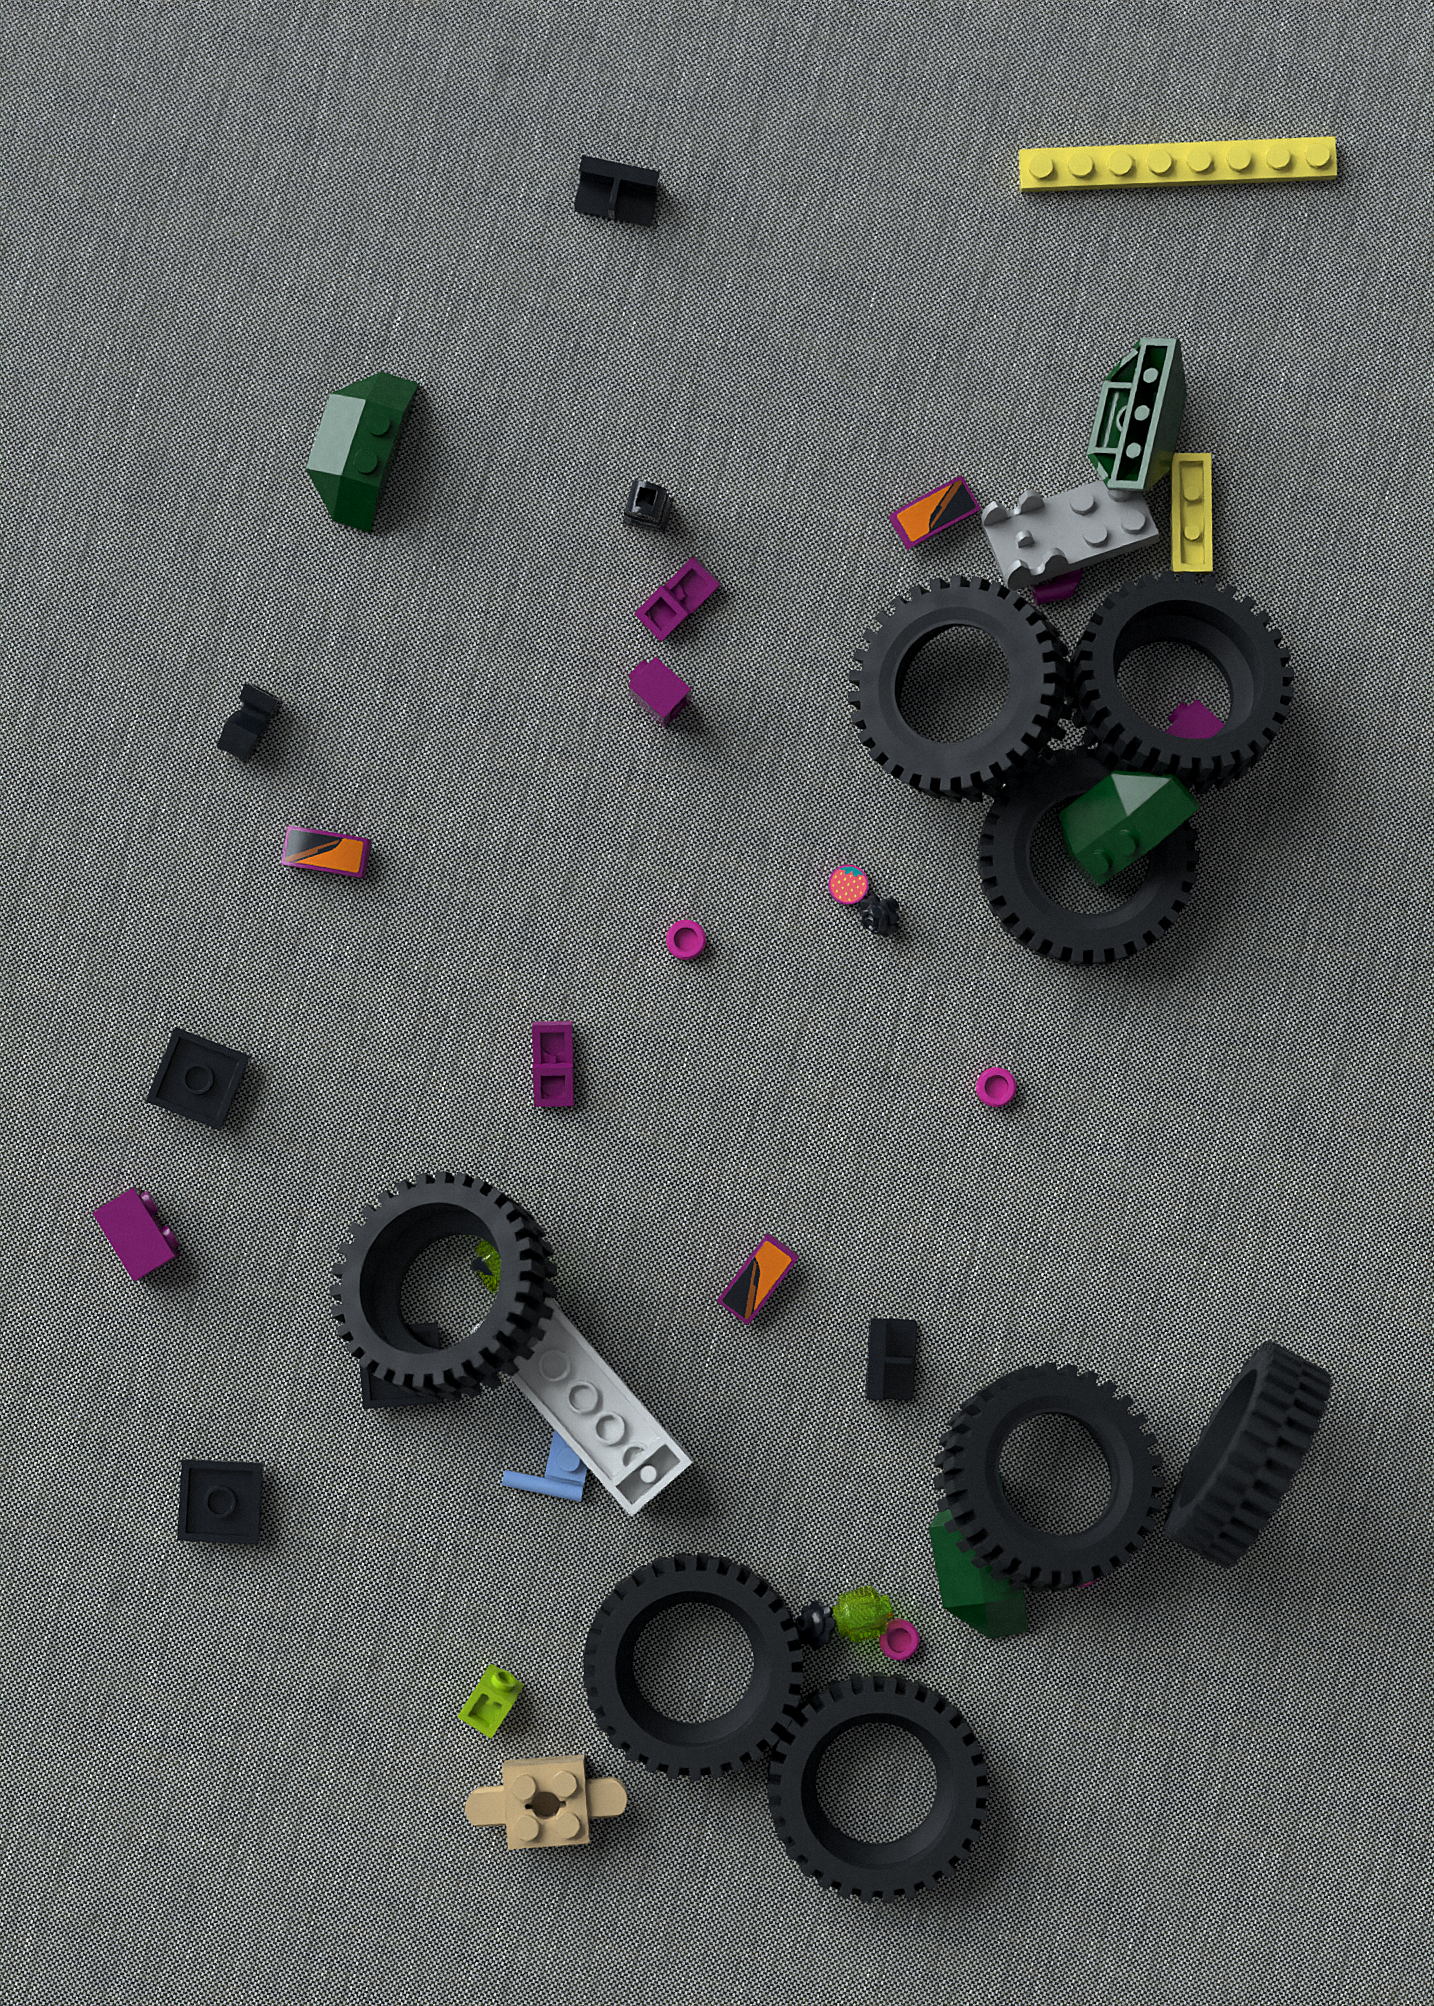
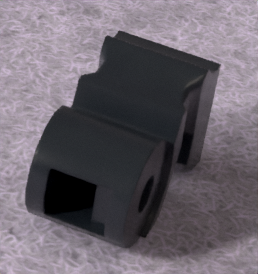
M634 480L631 484L622 524L656 533L665 532L674 498L669 497L667 489L662 486Z
M253 683L244 684L239 697L243 701V705L240 710L235 711L227 719L217 743V749L234 755L245 764L256 752L263 735L269 729L268 723L277 716L284 703L283 699Z

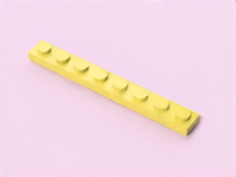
M1335 136L1020 149V192L1335 180L1337 177Z

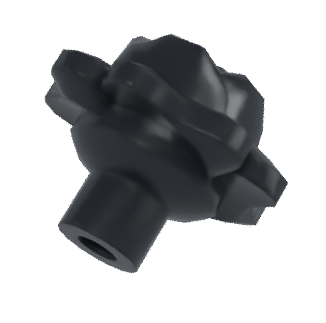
M872 894L869 898H864L860 901L862 908L860 911L861 923L865 929L870 930L872 934H880L884 938H887L891 933L899 931L897 924L899 915L896 912L900 906L896 899L890 897L880 900L878 895Z
M813 1600L810 1606L806 1605L801 1608V1615L795 1620L796 1629L798 1632H801L799 1637L800 1643L809 1644L813 1650H819L822 1644H830L831 1636L835 1632L837 1624L833 1618V1609L830 1606H824L818 1600Z

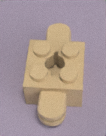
M585 1754L505 1760L502 1766L503 1785L477 1787L472 1790L466 1801L465 1813L470 1823L476 1827L506 1826L508 1850L589 1844L591 1838L590 1819L613 1818L621 1815L627 1805L628 1792L624 1783L615 1777L587 1779Z

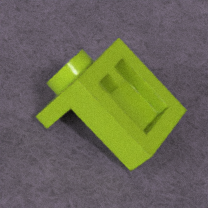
M490 1664L457 1718L492 1738L514 1705L524 1686L523 1683L515 1679L509 1671Z

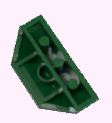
M1140 338L1134 345L1135 349L1127 354L1103 380L1087 456L1109 490L1147 492L1171 469L1187 398L1181 345L1177 338Z
M379 372L330 393L306 470L333 522L369 534L372 533L420 387L419 383L385 372Z
M1114 771L1059 813L1065 857L1091 887L1101 886L1154 848L1201 806L1175 775L1162 774L1158 776L1141 772Z
M1000 1475L1001 1486H1002V1489H1003V1492H1004V1487H1003V1483H1002V1479H1001V1475ZM946 1510L940 1513L938 1511L928 1528L943 1608L988 1639L1029 1632L1023 1588L1009 1587L1011 1579L1009 1577L1001 1581H996L988 1575L993 1568L990 1565L981 1569L976 1568L970 1561L977 1553L973 1549L961 1553L955 1543L964 1538L959 1529L948 1534L944 1523L953 1519L951 1511Z

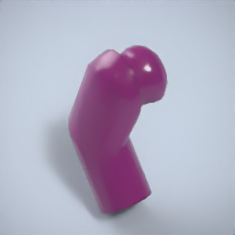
M1080 568L1056 576L1050 583L1032 586V597L1035 605L1071 598L1082 579L1083 569Z

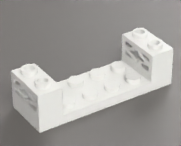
M545 1298L544 1304L554 1309L551 1321L540 1318L538 1327L547 1332L542 1342L534 1337L530 1339L527 1346L534 1350L535 1353L529 1361L518 1355L514 1363L520 1370L510 1378L632 1517L691 1465L693 1457L667 1428L664 1429L627 1387L559 1309L561 1306L554 1298ZM482 1321L470 1332L472 1333L475 1329H477V1327L482 1323Z

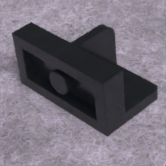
M582 155L579 166L580 181L574 204L575 212L650 227L660 186V171Z
M869 1317L865 1384L866 1399H913L915 1364H917L916 1320Z

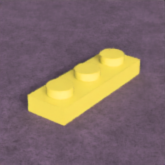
M1174 453L1170 469L1171 571H1174V574H1183L1184 571L1194 572L1195 574H1211L1213 572L1211 453Z

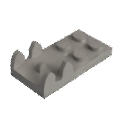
M1103 479L1042 499L1035 490H1025L1018 499L1019 504L1016 508L1005 510L1002 503L993 501L986 506L981 517L982 529L1006 588L1010 591H1015L1159 542V532L1142 493L1137 491L1109 490Z

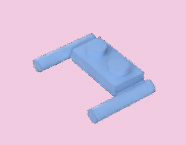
M554 1429L545 1477L505 1470L502 1486L581 1502L588 1467Z

